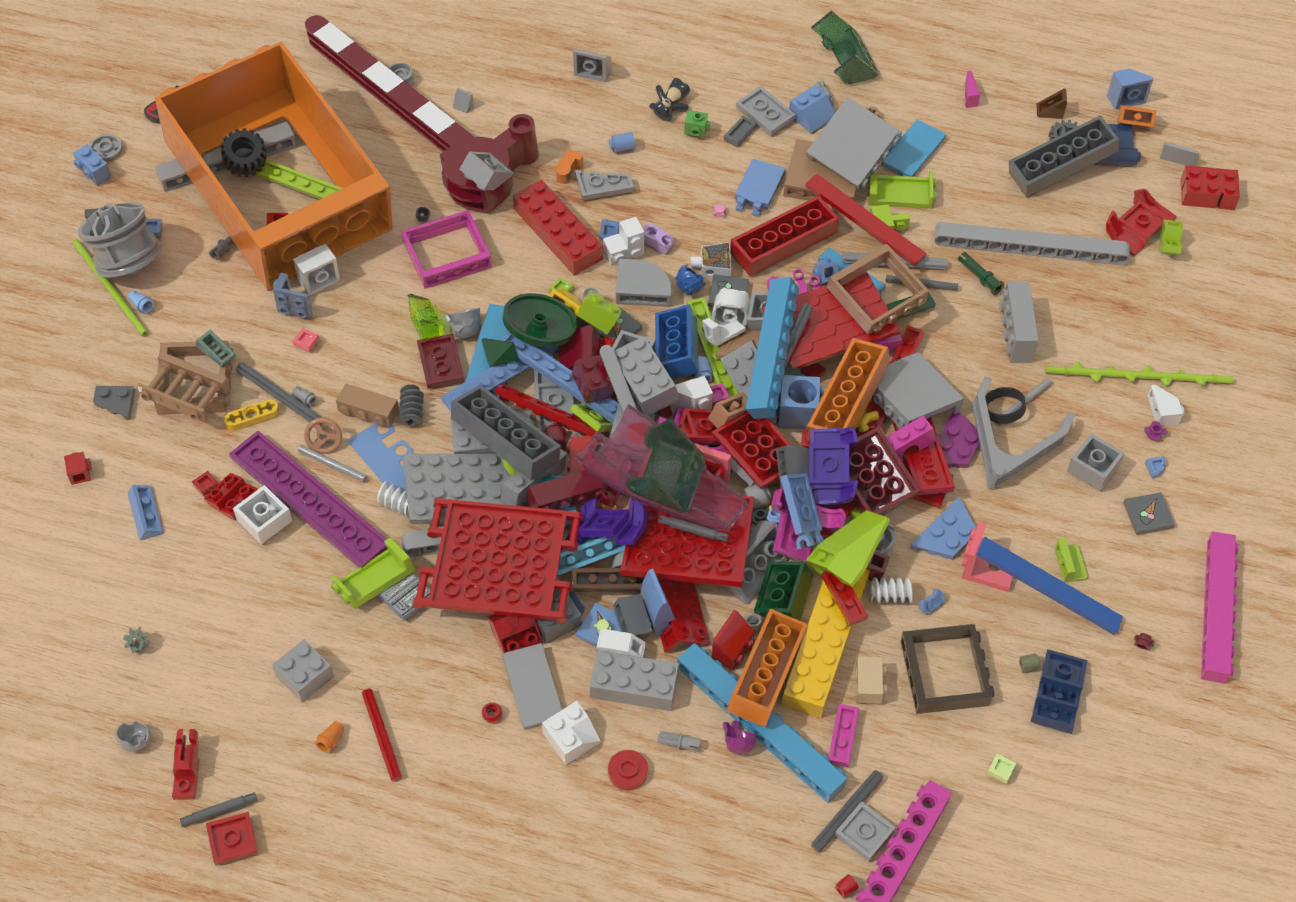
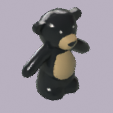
M679 78L672 80L666 95L660 85L656 86V92L660 100L656 103H650L649 107L657 117L671 121L672 109L684 111L689 109V105L678 103L690 92V87Z

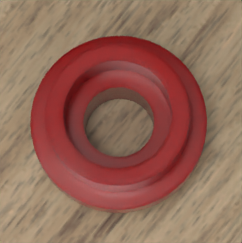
M490 702L483 707L482 717L486 722L495 723L502 718L503 712L500 705ZM490 712H495V713H496L495 715H492V716L489 715Z

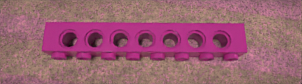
M931 780L928 781L926 786L921 785L916 795L919 797L917 802H911L906 812L909 814L907 819L902 818L896 829L899 833L896 837L892 836L886 846L889 850L886 855L882 853L876 863L879 866L876 872L871 871L866 880L868 886L865 890H860L856 901L892 902L947 806L952 794L951 791ZM923 804H930L933 808H926ZM918 820V821H920L923 825H921V826L915 825V824L913 823V821ZM903 838H910L913 842L907 843ZM899 855L903 860L898 861L893 856ZM888 872L893 877L886 878L883 876V873ZM879 890L883 895L876 896L872 891Z

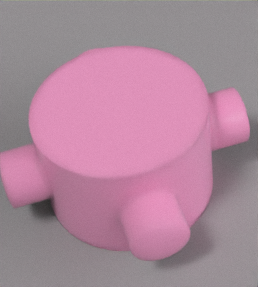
M721 204L715 205L714 212L712 213L717 217H724L727 208Z

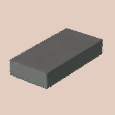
M742 116L724 135V141L738 148L756 129L757 123Z

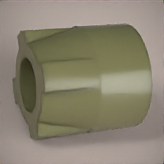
M1036 653L1020 656L1019 665L1022 672L1040 669Z

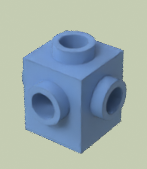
M830 258L819 259L818 263H814L813 275L820 278V283L827 285L829 277L839 272L840 268L837 262L830 260Z

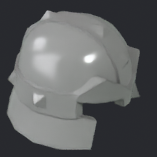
M480 308L460 311L445 316L450 323V333L453 332L460 339L476 336L480 330Z

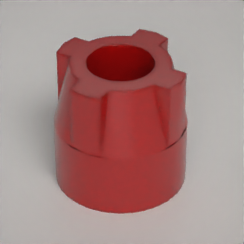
M847 874L836 884L835 889L842 898H846L859 889V886L855 879Z

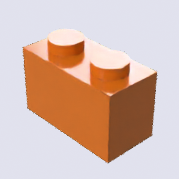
M1120 105L1117 122L1154 127L1157 110Z

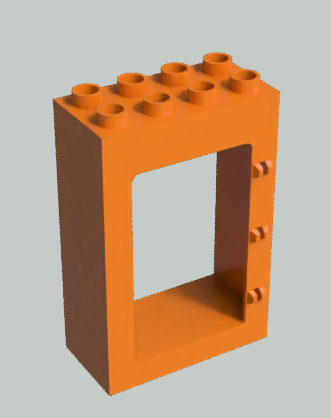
M282 41L272 46H261L254 54L240 60L232 59L224 67L209 74L201 73L194 77L191 82L178 88H167L160 96L155 97L166 145L267 291L273 288L274 281L278 279L280 273L288 274L289 280L297 276L293 259L301 254L326 244L333 255L337 257L393 229L390 186ZM279 119H287L333 183L343 189L253 231L209 169L202 156L221 147V143L224 142L223 138L225 136L229 137L228 133L231 131L234 133L235 129L242 131V128H246L247 131L250 129L256 131Z

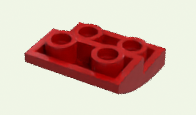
M230 472L211 490L204 500L220 513L236 520L233 508L256 492L258 488L245 483L242 477Z

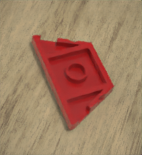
M684 408L674 441L720 444L712 435V431L717 428L708 419L712 410Z

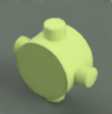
M606 619L594 624L598 633H600L601 629H612Z

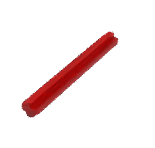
M371 688L362 691V696L390 779L393 782L400 780L402 775L373 690Z

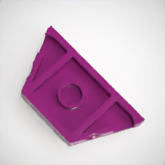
M952 412L939 437V442L948 468H968L980 444L977 429L960 412L956 414Z

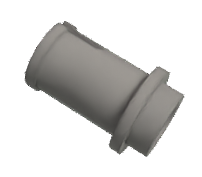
M296 386L293 389L292 396L301 400L305 406L315 404L316 396L313 392H308L300 386Z

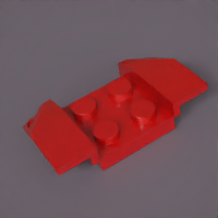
M1146 189L1135 190L1134 206L1120 218L1112 210L1106 222V232L1112 240L1129 243L1130 255L1132 256L1140 252L1145 247L1146 242L1162 228L1163 220L1174 221L1177 217L1160 205Z

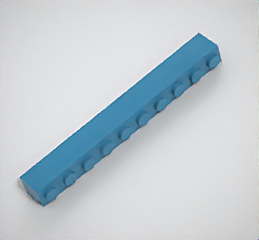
M694 643L677 658V663H679L678 669L734 720L739 721V724L745 730L756 734V739L823 800L829 803L845 788L847 781L845 773L841 769L835 768L825 755H820L809 741L803 740L795 728L786 725L779 714L771 712L766 727H763L727 712L726 710L738 679L734 674L724 670L719 661L713 660L703 647H698Z

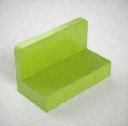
M1059 538L1054 549L1064 582L1087 580L1088 576L1079 546L1077 544L1068 545L1066 538Z

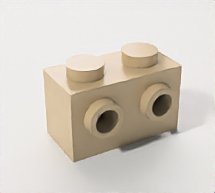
M857 656L855 666L856 703L881 704L883 696H886L887 685L883 684V678L886 677V665H882V657Z

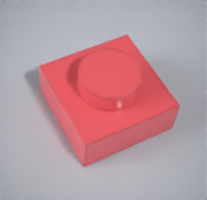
M302 328L294 338L293 345L310 352L318 342L319 336Z

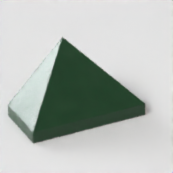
M488 338L482 339L485 357L490 367L518 359L514 342Z

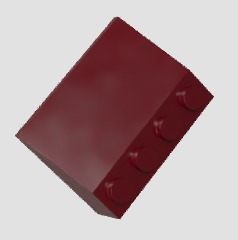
M879 426L857 437V446L850 447V482L858 481L855 497L852 502L860 515L867 510L885 516L921 490Z

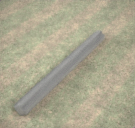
M843 252L842 262L854 263L869 253ZM898 255L907 267H914ZM925 257L915 267L947 269L948 260Z

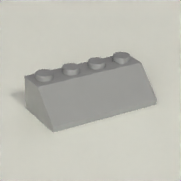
M760 521L750 531L742 587L721 585L724 590L744 604H747L761 589L769 561H786L789 558L773 552L778 525L775 521Z

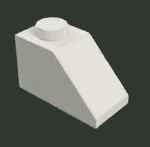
M1151 385L1147 397L1155 421L1159 422L1161 426L1178 425L1184 416V407L1180 405L1179 399L1160 387Z

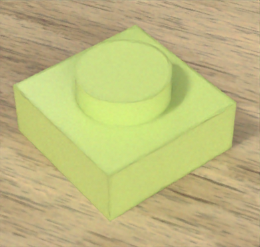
M996 754L987 774L1007 784L1016 763Z

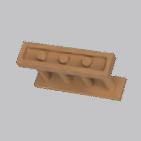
M161 352L157 357L161 369L148 386L141 383L137 384L140 396L146 401L151 400L188 415L193 420H200L206 423L208 418L205 408L216 392L227 394L230 389L227 378ZM171 372L177 375L164 393L156 390L167 373ZM183 379L193 381L181 399L172 396ZM199 386L209 387V390L197 406L188 403Z

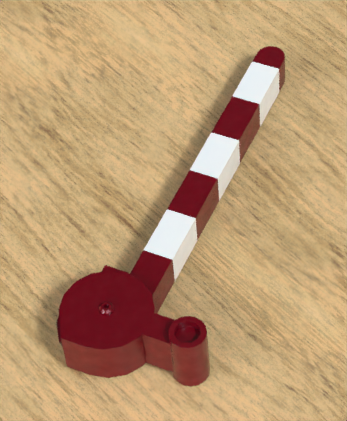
M314 15L305 21L309 43L315 50L442 151L440 159L443 169V185L456 204L465 209L489 213L503 203L510 195L513 187V178L511 176L495 190L483 191L479 189L474 181L467 179L464 173L459 170L469 151L489 152L511 171L521 164H532L538 159L539 151L535 123L531 116L527 114L513 116L509 120V128L494 139L480 136L474 137L327 19Z

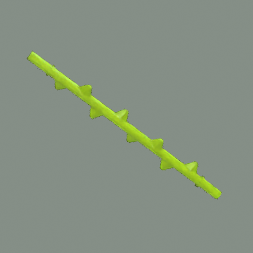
M1075 362L1073 367L1046 366L1045 373L1064 374V376L1085 375L1090 376L1094 382H1098L1102 376L1127 378L1131 382L1136 378L1158 379L1165 386H1168L1172 380L1194 381L1201 386L1206 382H1211L1212 384H1233L1234 381L1233 376L1187 374L1183 370H1179L1178 373L1154 372L1148 365L1145 366L1143 371L1116 370L1113 366H1109L1108 369L1084 368L1080 362Z

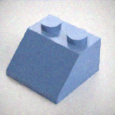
M1132 69L1114 72L1107 93V97L1114 109H1119L1120 105L1135 106L1146 103L1153 78Z
M816 85L790 100L789 109L796 114L795 121L811 134L827 125L835 114L827 94Z

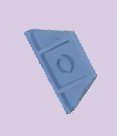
M958 497L911 544L910 548L912 550L917 548L926 550L928 554L940 555L943 558L953 560L967 546L972 528L976 529L961 499Z

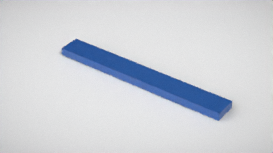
M987 537L981 539L975 554L976 556L1114 635L1118 632L1123 618L1122 615Z

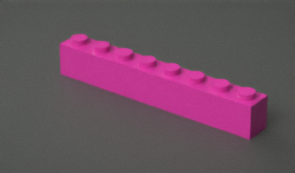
M1212 531L1207 541L1201 679L1226 684L1228 678L1232 677L1234 673V664H1231V659H1233L1235 653L1232 641H1234L1236 630L1233 629V623L1236 619V611H1233V606H1235L1237 594H1234V589L1237 586V577H1234V574L1238 567V560H1235V555L1238 553L1239 544L1236 543V535Z

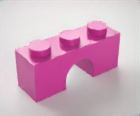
M924 416L919 417L886 437L901 461H903L902 455L904 451L910 446L916 445L919 450H922L936 442L934 429Z

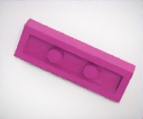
M838 704L828 756L831 764L844 767L849 765L859 711L858 707Z

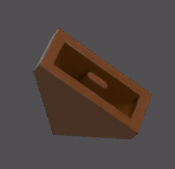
M1064 88L1036 103L1037 116L1039 118L1063 119L1067 105V90Z

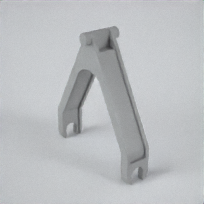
M985 376L972 404L988 482L987 488L995 490L998 485L1061 445L1069 432L1075 414L1067 412L1057 432L1023 454H1006L997 447L994 441L985 399L992 379Z

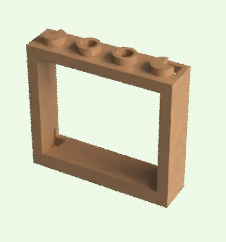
M888 244L883 245L829 277L827 284L829 291L868 335L874 331H880L887 323H893L902 314H908L915 306L923 305L929 292ZM885 262L914 296L872 321L842 286L880 263Z
M223 341L230 348L229 342ZM196 342L160 343L159 355L161 352L171 356L206 355L196 346ZM220 349V350H219L218 352H216L215 354L218 355V354L221 353L223 350ZM224 354V355L221 357V360H223L224 358H226V357L228 356V354ZM158 361V371H157V373H158L159 370L161 369L160 364H159V361ZM229 361L224 366H220L219 375L227 378L231 389L229 374H232V363ZM170 373L165 375L156 390L163 393L167 390ZM218 392V397H213L205 408V412H226L227 404L230 402L229 393ZM191 398L188 403L197 406L202 398ZM154 402L158 415L183 414Z

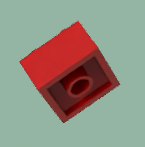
M735 609L713 639L711 657L731 671H733L736 665L740 666L745 657L744 653L746 650L750 651L755 643L753 639L754 630Z

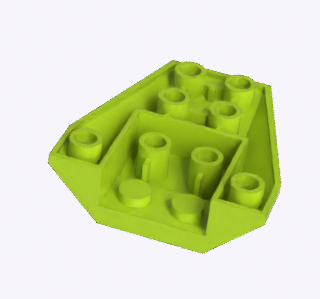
M866 510L818 544L806 560L808 567L811 571L818 574L828 571L842 583L853 587L865 572L890 519Z

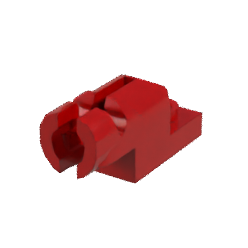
M178 729L176 733L173 764V800H195L200 762L197 755L199 733L195 729L189 730L191 745H186L187 737L183 735V729Z

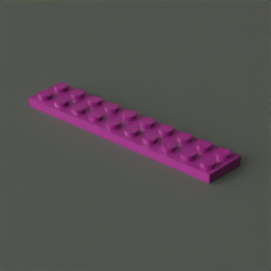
M256 431L229 453L230 458L261 485H265L282 503L357 567L362 568L370 560L387 549L384 543L387 540L385 536L260 431Z

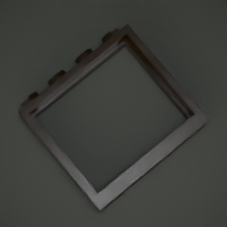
M975 624L902 632L900 642L916 714L990 705L992 697H994V688L992 685H989L990 672L989 668L985 667L984 664L985 652L984 649L980 648L981 636L980 632L976 631ZM969 637L982 692L926 698L914 643Z

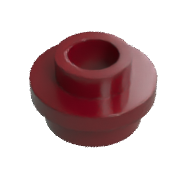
M1140 633V635H1135L1134 645L1138 648L1150 650L1151 646H1154L1155 642L1148 634Z

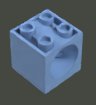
M782 376L778 428L808 429L807 425L823 396V385H820V377Z

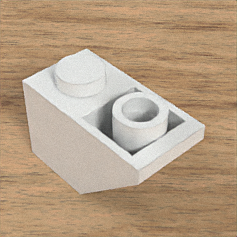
M601 629L596 648L605 652L643 657L646 642L631 633Z

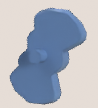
M934 589L932 595L928 596L926 600H920L919 609L921 612L928 615L936 607H939L941 603H944V593L939 589Z

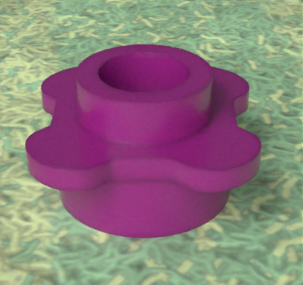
M1153 421L1149 427H1145L1144 432L1150 440L1159 441L1163 435L1167 434V429L1163 428L1159 422Z

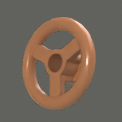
M316 418L306 426L304 438L310 449L320 454H329L337 450L341 445L342 431L333 420ZM313 427L316 429L318 437L315 445L310 438V431ZM329 439L336 440L333 446L320 448L323 442Z

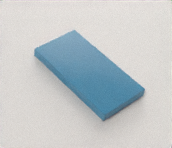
M917 119L901 137L896 146L890 150L888 157L884 161L882 160L881 165L902 176L914 177L944 141L946 133Z

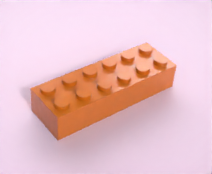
M855 338L852 339L807 425L810 439L811 429H856L890 362L888 347Z
M773 609L769 610L733 691L726 710L727 712L766 727L808 624Z

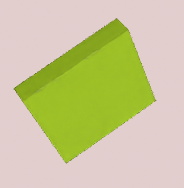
M575 404L571 407L570 411L597 432H611L613 423L586 404Z

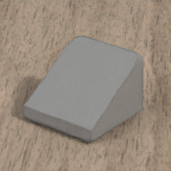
M457 88L453 108L468 113L473 107V95L468 91Z

